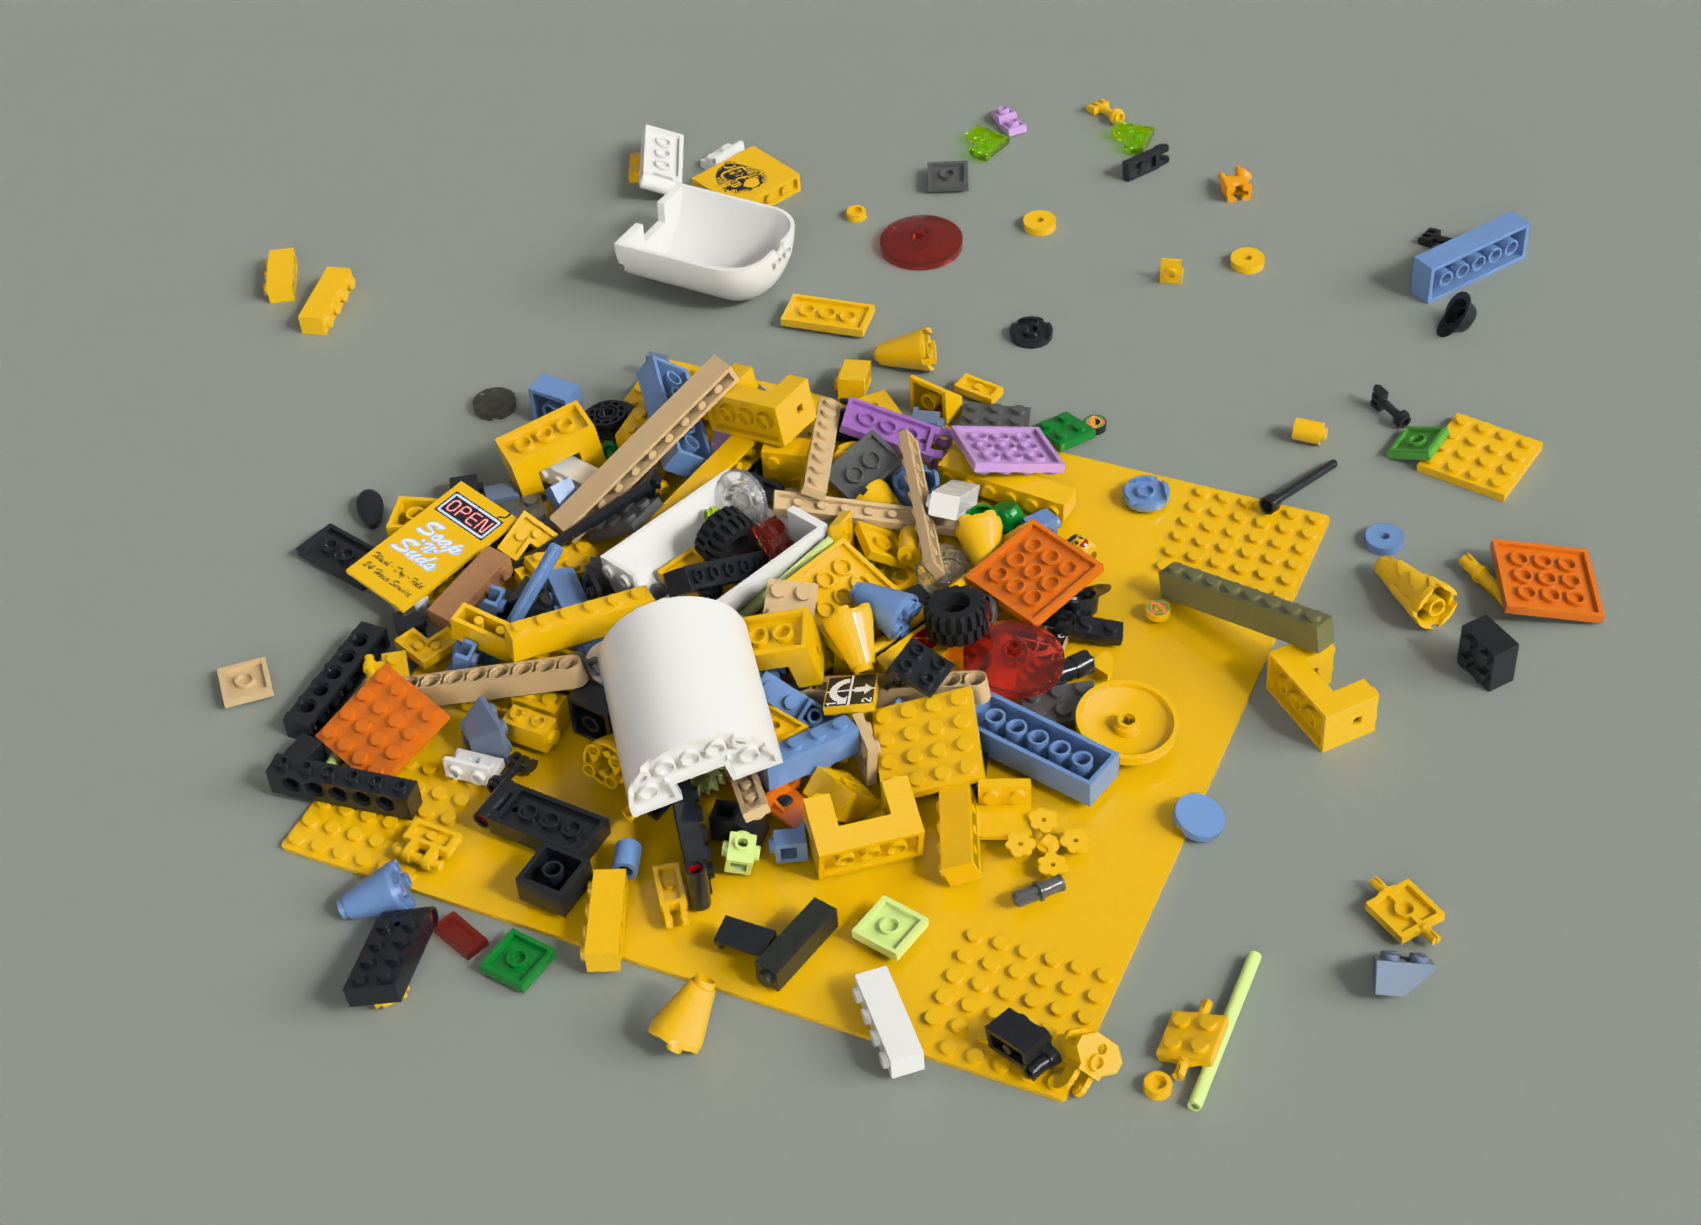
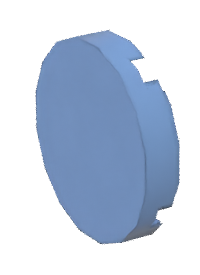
M1137 476L1130 479L1127 485H1124L1123 500L1127 506L1136 511H1157L1168 503L1170 488L1165 481L1162 480L1161 482L1155 476Z
M1190 793L1182 796L1175 804L1172 813L1176 828L1179 827L1185 837L1196 842L1212 841L1222 833L1226 822L1221 806L1211 797L1200 793Z

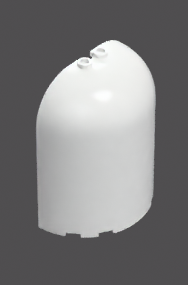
M677 183L657 202L658 221L645 234L643 224L635 223L614 243L618 262L624 265V270L627 273L727 300L743 301L762 295L778 281L787 266L792 252L795 223L791 215L780 208Z

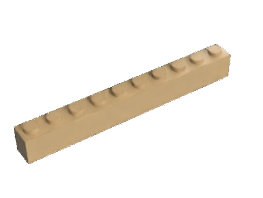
M714 354L549 519L561 532H564L628 492L740 380L733 369ZM585 533L573 539L572 542L575 544Z

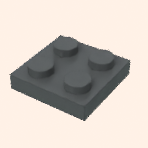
M968 161L927 162L928 192H961L968 190Z

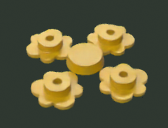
M1038 808L1037 811L1029 813L1028 820L1031 822V828L1034 830L1038 829L1043 835H1040L1035 841L1033 838H1029L1026 832L1020 834L1012 832L1008 835V841L1005 843V847L1010 850L1011 855L1014 857L1030 856L1032 850L1037 847V851L1045 856L1038 859V864L1040 865L1039 873L1044 876L1050 875V877H1054L1057 874L1064 875L1068 872L1065 857L1056 854L1060 844L1067 848L1070 853H1075L1076 851L1086 853L1091 838L1085 836L1086 833L1083 829L1076 828L1073 831L1070 829L1066 830L1064 836L1059 841L1054 835L1048 834L1051 832V829H1055L1058 826L1056 821L1057 813L1052 810L1046 811L1045 808Z

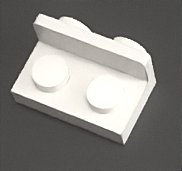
M738 141L733 145L729 143L723 145L701 159L700 166L708 170L744 150V142Z
M461 748L456 750L453 757L445 756L442 760L447 777L487 786L488 779L493 775L500 776L506 766L503 758Z

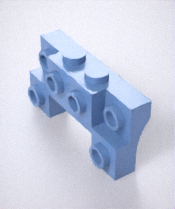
M491 584L488 598L478 605V609L496 617L499 613L503 614L508 600L504 599L506 589ZM466 638L462 642L456 640L453 645L451 662L445 671L477 667L478 663L483 664L487 653L477 649V642Z

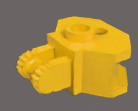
M1083 1026L1065 1031L1061 1042L1065 1054L1063 1062L1067 1065L1059 1079V1085L1064 1089H1070L1073 1085L1072 1094L1080 1098L1085 1095L1093 1080L1099 1082L1101 1076L1117 1073L1122 1065V1059L1118 1045L1099 1032H1091Z

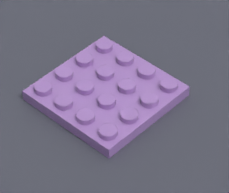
M951 426L950 435L973 471L978 474L998 472L1008 475L1011 472H1020L1025 475H1032L1033 473L1055 475L1056 473H1064L1065 463L1039 427Z

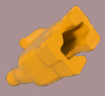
M1236 165L1234 176H1226L1223 172L1218 173L1221 192L1226 196L1227 202H1236L1235 194H1240L1242 200L1251 199L1252 184H1249V181L1252 179L1251 172Z

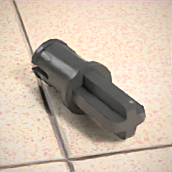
M1057 874L1041 882L1033 881V885L1013 892L1011 897L1015 906L1022 907L1037 900L1043 902L1045 897L1065 891L1066 884L1063 877Z

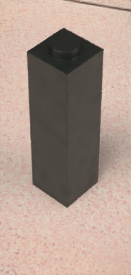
M814 897L754 962L757 980L763 986L771 987L779 992L838 927L837 909Z

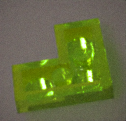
M1116 121L1110 132V138L1126 141L1124 152L1138 155L1146 151L1154 135V127Z
M978 124L966 133V140L976 144L970 148V156L987 162L1010 143L1009 136Z

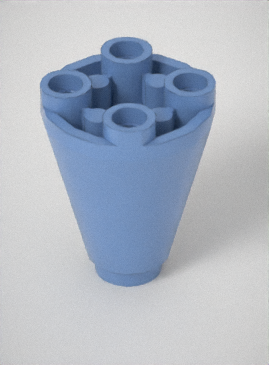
M856 582L849 594V599L853 600L855 606L870 603L873 623L891 640H897L899 637L903 639L909 634L911 629L909 624L913 617L919 615L923 604L918 602L919 598L912 593L868 582Z
M396 859L387 862L342 894V898L337 899L338 910L343 919H358L380 916L382 912L416 908L415 899L409 891V888L412 887L411 878L407 872L402 873L400 864Z

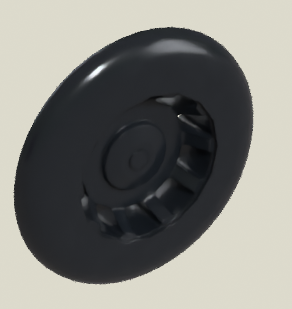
M605 400L594 404L585 413L594 424L599 440L615 439V434L635 406L625 401Z

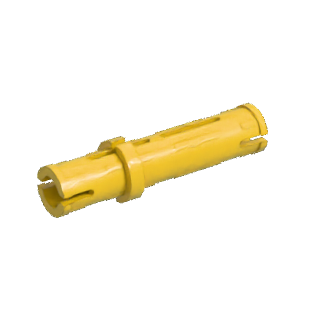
M1467 553V557L1463 555L1459 560V565L1472 576L1471 579L1475 583H1479L1503 607L1498 582L1489 573L1490 570L1485 565H1481L1470 553Z

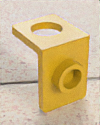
M1161 258L1160 283L1181 285L1184 273L1182 260Z

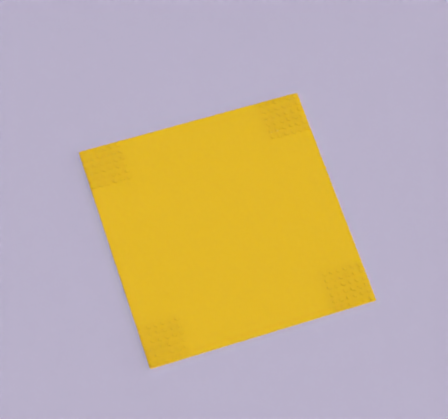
M669 359L671 363L688 369L690 377L700 368V366ZM756 380L757 386L759 384L764 385L770 391L777 386L776 384ZM638 381L623 401L634 405L636 408L646 410ZM811 393L815 412L820 396L824 398L831 397ZM702 419L709 446L711 447L714 431L710 423ZM945 425V428L951 430V426ZM940 437L943 440H948L946 437ZM616 438L610 440L616 444ZM954 439L951 447L947 449L937 447L934 440H932L931 448L934 450H943L947 453L950 449L961 452ZM1059 451L1056 452L1065 463L1064 473H1056L1055 475H1046L1044 473L1032 474L1076 488V507L1064 523L1061 522V527L1057 529V534L1064 539H1069L1072 535L1079 534L1096 544V549L1098 550L1096 560L1103 564L1104 571L1086 587L1096 584H1110L1111 590L1099 596L1098 610L1092 617L1124 622L1121 646L1081 640L1070 636L1061 661L1082 650H1087L1093 658L1107 650L1114 660L1113 675L1108 681L1134 680L1151 685L1163 692L1172 701L1179 715L1178 736L1171 750L1160 759L1151 763L1135 766L1119 765V775L1090 807L989 757L986 779L1031 778V812L1037 811L1038 808H1045L1046 811L1052 810L1057 813L1056 821L1058 826L1055 829H1051V832L1048 834L1054 835L1060 841L1066 830L1070 829L1073 831L1076 828H1081L1085 831V836L1091 838L1086 853H1079L1077 851L1070 853L1067 848L1060 844L1056 854L1065 857V864L1068 865V872L1061 875L1065 881L1066 890L1045 897L1043 902L1037 900L1022 907L1014 905L1011 897L1013 892L1033 885V881L1041 882L1051 877L1050 875L1044 876L1039 873L1040 865L1038 864V859L1045 856L1037 851V847L1032 850L1030 856L1014 857L1011 855L1010 850L1005 847V843L1008 840H980L981 879L950 886L946 877H941L938 870V861H941V855L937 847L940 835L936 823L940 820V816L936 808V801L939 800V796L931 794L915 798L925 831L923 855L819 879L807 835L808 860L776 863L775 853L770 854L768 838L773 837V830L789 827L775 816L766 814L762 819L769 824L770 829L763 848H760L759 861L753 862L751 875L724 872L726 857L721 856L723 841L711 839L709 816L716 799L738 802L735 792L729 787L730 781L725 778V784H718L720 790L711 789L710 795H706L705 792L701 793L700 802L695 803L702 807L704 821L700 822V824L704 823L706 826L708 841H704V843L710 845L713 861H708V863H713L715 878L710 879L713 893L710 894L711 905L704 911H696L690 906L685 865L674 818L673 805L669 807L658 821L645 813L634 818L633 822L630 823L621 814L624 807L629 804L624 782L615 789H610L606 785L597 782L594 778L588 777L583 772V751L592 741L573 732L571 719L560 732L558 743L553 745L548 753L510 741L512 745V750L509 751L510 756L517 751L522 756H529L530 760L535 759L538 761L537 768L528 776L519 772L511 780L517 784L609 818L611 834L590 859L592 872L598 869L612 868L615 847L619 840L632 838L641 844L642 853L638 875L636 878L628 880L629 891L622 950L623 961L685 981L695 977L697 972H701L716 981V991L870 1041L869 1031L871 1027L863 1022L860 1011L862 1005L861 1003H855L852 987H856V974L887 966L924 1051V1058L1058 1102H1064L1067 1100L1073 1085L1070 1089H1064L1059 1085V1079L1067 1065L1063 1062L1065 1054L1061 1039L1067 1029L1081 1026L1091 1032H1098L1186 839L1182 834L1183 831L1179 827L1176 828L1173 822L1172 813L1174 806L1184 795L1190 793L1206 795L1268 659V653L1271 652L1276 638L1161 598L1158 572L1173 562H1179L1183 565L1200 569L1203 572L1217 575L1232 582H1238L1241 585L1293 602L1329 525L1330 517L1325 514L1283 504L1280 505L1279 510L1268 515L1261 510L1259 505L1260 499L1072 454L1060 453ZM922 461L924 465H927V469L933 471V469L929 467L927 462ZM672 472L662 478L669 485L667 495L660 497L662 503L687 479ZM1137 476H1155L1157 480L1161 482L1163 480L1169 486V501L1165 507L1157 511L1140 512L1133 510L1123 500L1124 485H1127L1130 479ZM978 496L977 504H986L992 507L1000 503ZM547 498L544 504L551 516L555 511ZM1022 510L1024 512L1025 517L1033 514L1031 512ZM593 527L575 544L589 542L600 555H603L633 533L593 543L588 536L594 530ZM947 536L960 544L957 537ZM855 539L856 550L862 552L863 550L858 539ZM570 541L562 547L571 546L575 544L572 541ZM533 550L524 552L519 559L529 554ZM968 556L946 571L944 576L936 579L924 589L928 593L934 594L935 590L949 586L970 569L974 568ZM874 562L876 568L883 565V563ZM511 576L500 587L514 591L519 584ZM581 580V581H580V584H581V586H582V588H583V590H584V592H585V589H584V587H583V583H582V580ZM1155 599L1167 601L1171 606L1169 619L1159 623L1150 621L1146 617L1147 603ZM1019 628L1003 631L1005 634H1010L1014 642ZM987 632L982 638L993 641L995 638L994 632ZM902 638L898 639L895 643H893L891 646H889L887 649H885L884 652H885L886 650H888L890 647H892L893 645H895L897 642H899L900 640H902ZM452 653L426 670L418 666L412 675L447 670L451 662ZM500 660L499 664L506 663L502 660ZM1031 666L1035 671L1033 675H1030L1025 670L1023 674L1028 677L1026 683L1017 676L1014 695L1010 701L1020 705L1018 691L1053 686L1047 677L1046 669ZM832 669L825 670L824 676H833ZM1092 673L1066 684L1093 680L1096 686L1107 681L1099 675ZM461 703L439 706L451 719L396 776L418 781L423 802L412 821L314 801L281 844L284 851L364 877L373 873L383 864L396 859L400 864L402 873L407 872L411 878L412 887L409 888L410 892L577 946L585 944L586 939H583V923H588V918L585 916V903L590 902L588 889L565 918L520 900L515 878L537 851L490 832V828H482L474 821V813L491 794L487 786L476 785L472 782L456 780L446 776L443 758L445 756L453 757L458 748L468 750L463 742L459 724L469 711L462 710ZM1075 727L1068 728V729H1070V730L1076 732ZM854 756L849 757L848 763L836 762L830 767L831 769L849 772L866 786ZM345 762L341 765L345 767H350ZM505 764L506 766L504 767L500 775H502L509 768L507 767V764ZM877 773V784L866 787L881 799L879 773ZM807 775L801 777V784L798 790L806 798L808 797L803 793V790L810 780V777ZM878 805L855 822L883 816L881 806ZM416 818L461 833L463 841L449 859L442 856L438 857L437 860L444 862L443 869L440 872L433 869L431 871L423 869L420 864L414 862H404L401 860V857L394 855V849L397 845L404 848L407 845L404 843L403 835ZM840 822V824L838 825L841 826L850 823ZM1032 829V838L1036 841L1043 833L1038 829ZM419 849L417 852L425 855L427 851ZM678 861L687 898L689 925L683 926L680 918L681 911L678 909L670 911L673 919V928L667 929L664 913H661L652 866ZM883 895L929 918V926L898 961L852 938V929ZM814 897L837 909L838 927L779 992L771 987L763 986L757 980L754 962L758 959V956L730 947L720 949L713 942L725 915L775 930L778 937ZM1009 1007L1019 1014L1026 1015L1036 1025L1045 1027L1051 1034L1052 1046L1061 1055L1062 1062L1055 1068L1046 1070L1035 1081L1027 1078L1022 1068L989 1047L985 1026Z

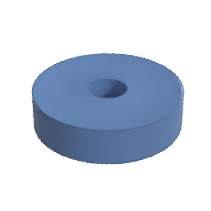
M1378 523L1366 530L1364 543L1366 548L1376 555L1391 556L1402 550L1404 533L1395 525Z

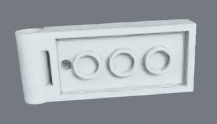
M646 124L641 137L639 188L665 195L675 184L682 183L684 135Z

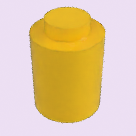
M1297 417L1293 426L1292 440L1320 445L1322 441H1326L1328 428L1325 427L1324 422Z

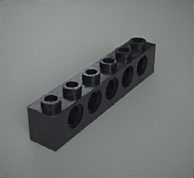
M776 548L683 566L663 573L669 597L671 598L740 583L778 555Z
M361 621L352 630L347 640L338 648L331 660L325 664L319 675L312 680L311 685L299 696L290 711L285 714L283 723L288 737L297 739L302 733L316 737L315 735L344 706L366 677V674L363 672L365 655L372 654L374 660L378 662L381 654L385 653L391 646L386 628Z
M276 753L265 771L271 791L274 793L411 821L423 802L418 781L280 753Z

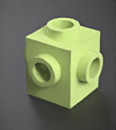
M730 831L729 840H723L721 856L726 857L724 872L751 875L753 862H758L761 846L756 845L757 835L750 834L747 831Z

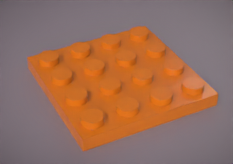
M1032 519L964 577L970 586L981 589L992 596L999 606L1035 630L1104 571V566L1095 558L1035 519Z
M1492 539L1490 550L1504 613L1602 624L1605 615L1588 549Z
M385 662L315 736L323 741L325 746L351 768L396 777L451 717Z

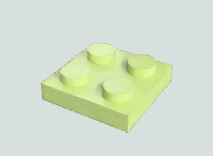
M883 895L852 929V938L898 961L929 926V918Z

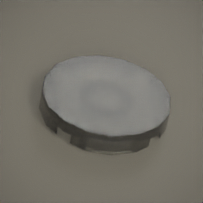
M493 387L479 392L474 397L472 405L476 416L480 419L493 421L492 418L501 420L510 416L516 410L517 400L515 394L510 389Z

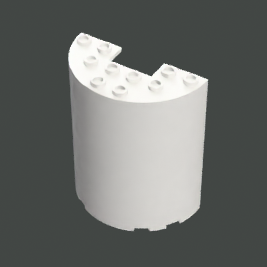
M726 469L601 555L600 558L603 565L601 570L609 580L615 593L646 585L649 589L653 583H662L667 589L666 584L657 577V570L693 546L695 548L696 544L694 542L697 533L705 522V509H709L710 506H716V508L720 509L725 506H735L758 525L759 528L765 525L785 540V548L781 554L717 599V601L739 612L767 588L768 578L778 579L827 537L828 524L794 505L787 509L788 519L781 515L773 514L771 509L763 506L760 486Z
M697 596L661 598L635 608L632 612L621 618L606 634L599 649L598 662L629 808L633 818L683 800L682 792L677 783L725 766L734 781L783 763L748 629L743 618L733 608L717 600Z

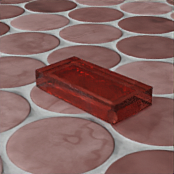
M455 911L440 920L437 927L434 928V933L468 961L489 946L488 939Z

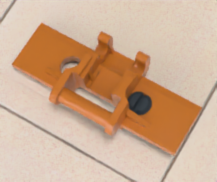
M728 774V776L725 777V778H726L728 781H730L729 787L734 791L733 786H732V783H731V780H730V777H729V774ZM801 778L771 791L761 782L771 810L768 815L775 816L789 828L799 827V823H803V799L806 798L798 792Z

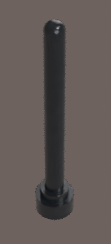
M1334 459L1328 461L1278 494H1267L1259 501L1261 510L1265 514H1273L1279 510L1281 502L1335 469L1338 465L1337 461Z

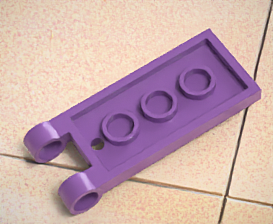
M851 396L849 397L839 432L861 439L873 429L895 451L902 454L898 446L900 442L898 432L907 428L919 443L922 461L927 462L929 467L938 471L937 465L939 462L934 459L942 460L947 453L943 450L932 449V440L941 449L950 448L953 442V438L950 435L951 430L948 428H940ZM940 437H946L948 440H943Z

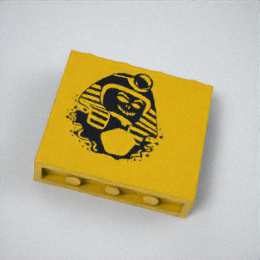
M751 146L691 178L692 186L771 206L801 191L800 174L755 146Z

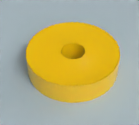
M1045 210L1031 211L1023 218V229L1026 233L1033 236L1049 235L1056 229V217L1053 213Z
M1244 247L1235 250L1231 254L1230 266L1238 273L1255 274L1264 268L1265 256L1258 249Z

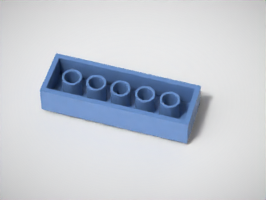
M1510 211L1415 256L1410 292L1426 304H1430L1525 258L1530 222L1514 211Z
M651 355L636 372L648 418L690 378L688 369L654 355ZM702 418L660 459L663 470L688 479L712 455Z
M992 691L991 699L987 703L975 705L982 752H988L990 758L1089 807L1119 775V753Z

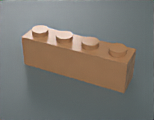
M487 545L427 609L431 624L441 630L447 626L451 628V618L463 602L478 608V605L488 598L491 584L500 587L511 577L514 570L510 556Z

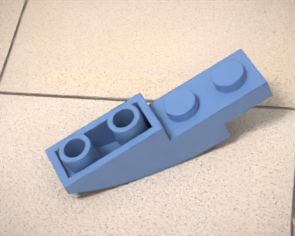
M764 670L760 675L767 702L808 725V728L812 729L839 717L838 715H824L822 705L768 671Z

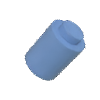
M632 838L619 840L616 843L611 869H626L628 880L636 878L642 853L641 844Z

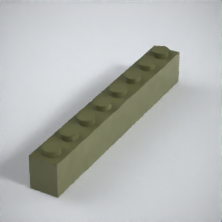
M1173 562L1158 572L1161 598L1318 654L1334 643L1333 617L1319 610L1290 602L1278 596L1261 592L1258 589L1241 585L1238 582H1232L1179 562Z

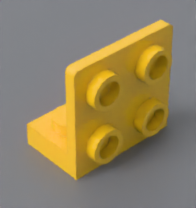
M1031 778L978 780L980 840H1008V835L1012 832L1019 834L1026 832L1029 838H1032L1031 822L1028 820V815L1031 812Z

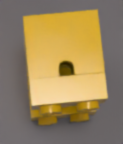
M737 363L730 367L740 380L707 412L713 431L782 447L789 444L816 418L807 378L787 375L770 392L764 391L757 387L753 367Z
M577 400L494 439L508 477L514 487L518 489L521 497L539 492L540 496L546 495L538 472L570 456L575 455V457L597 468H600L606 462L596 428Z
M808 607L742 617L748 629L759 671L789 667L799 688L824 684L825 642Z
M1332 643L1319 654L1293 644H1288L1268 653L1266 689L1323 753L1375 731L1379 694L1374 687H1371L1365 679L1335 691L1327 685L1331 683L1335 653L1334 644Z
M897 775L891 776L881 782L880 806L883 816L846 825H838L830 793H815L803 799V823L805 824L806 835L819 879L923 855L925 831L908 775L901 777Z

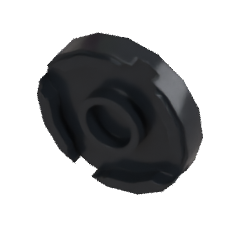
M1035 316L1022 317L1018 319L1017 323H1013L1010 326L1009 336L1011 342L1021 348H1041L1052 340L1053 328L1051 323L1044 322L1043 318Z

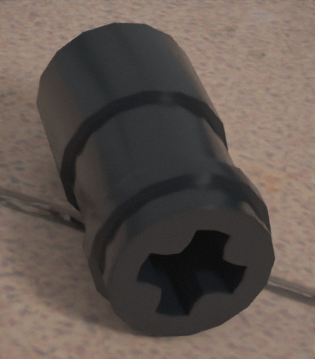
M1087 650L1072 654L1062 661L1051 663L1046 668L1047 677L1053 686L1066 684L1074 679L1078 680L1095 672L1094 658Z

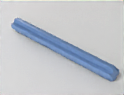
M551 543L548 546L507 618V622L511 623L526 617L563 552L560 545ZM487 654L483 660V665L499 664L500 659Z

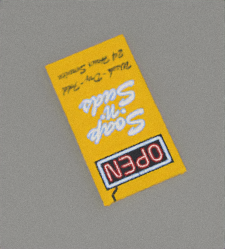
M460 481L346 569V573L400 612L405 613L482 552L487 545H491L511 529L518 518Z

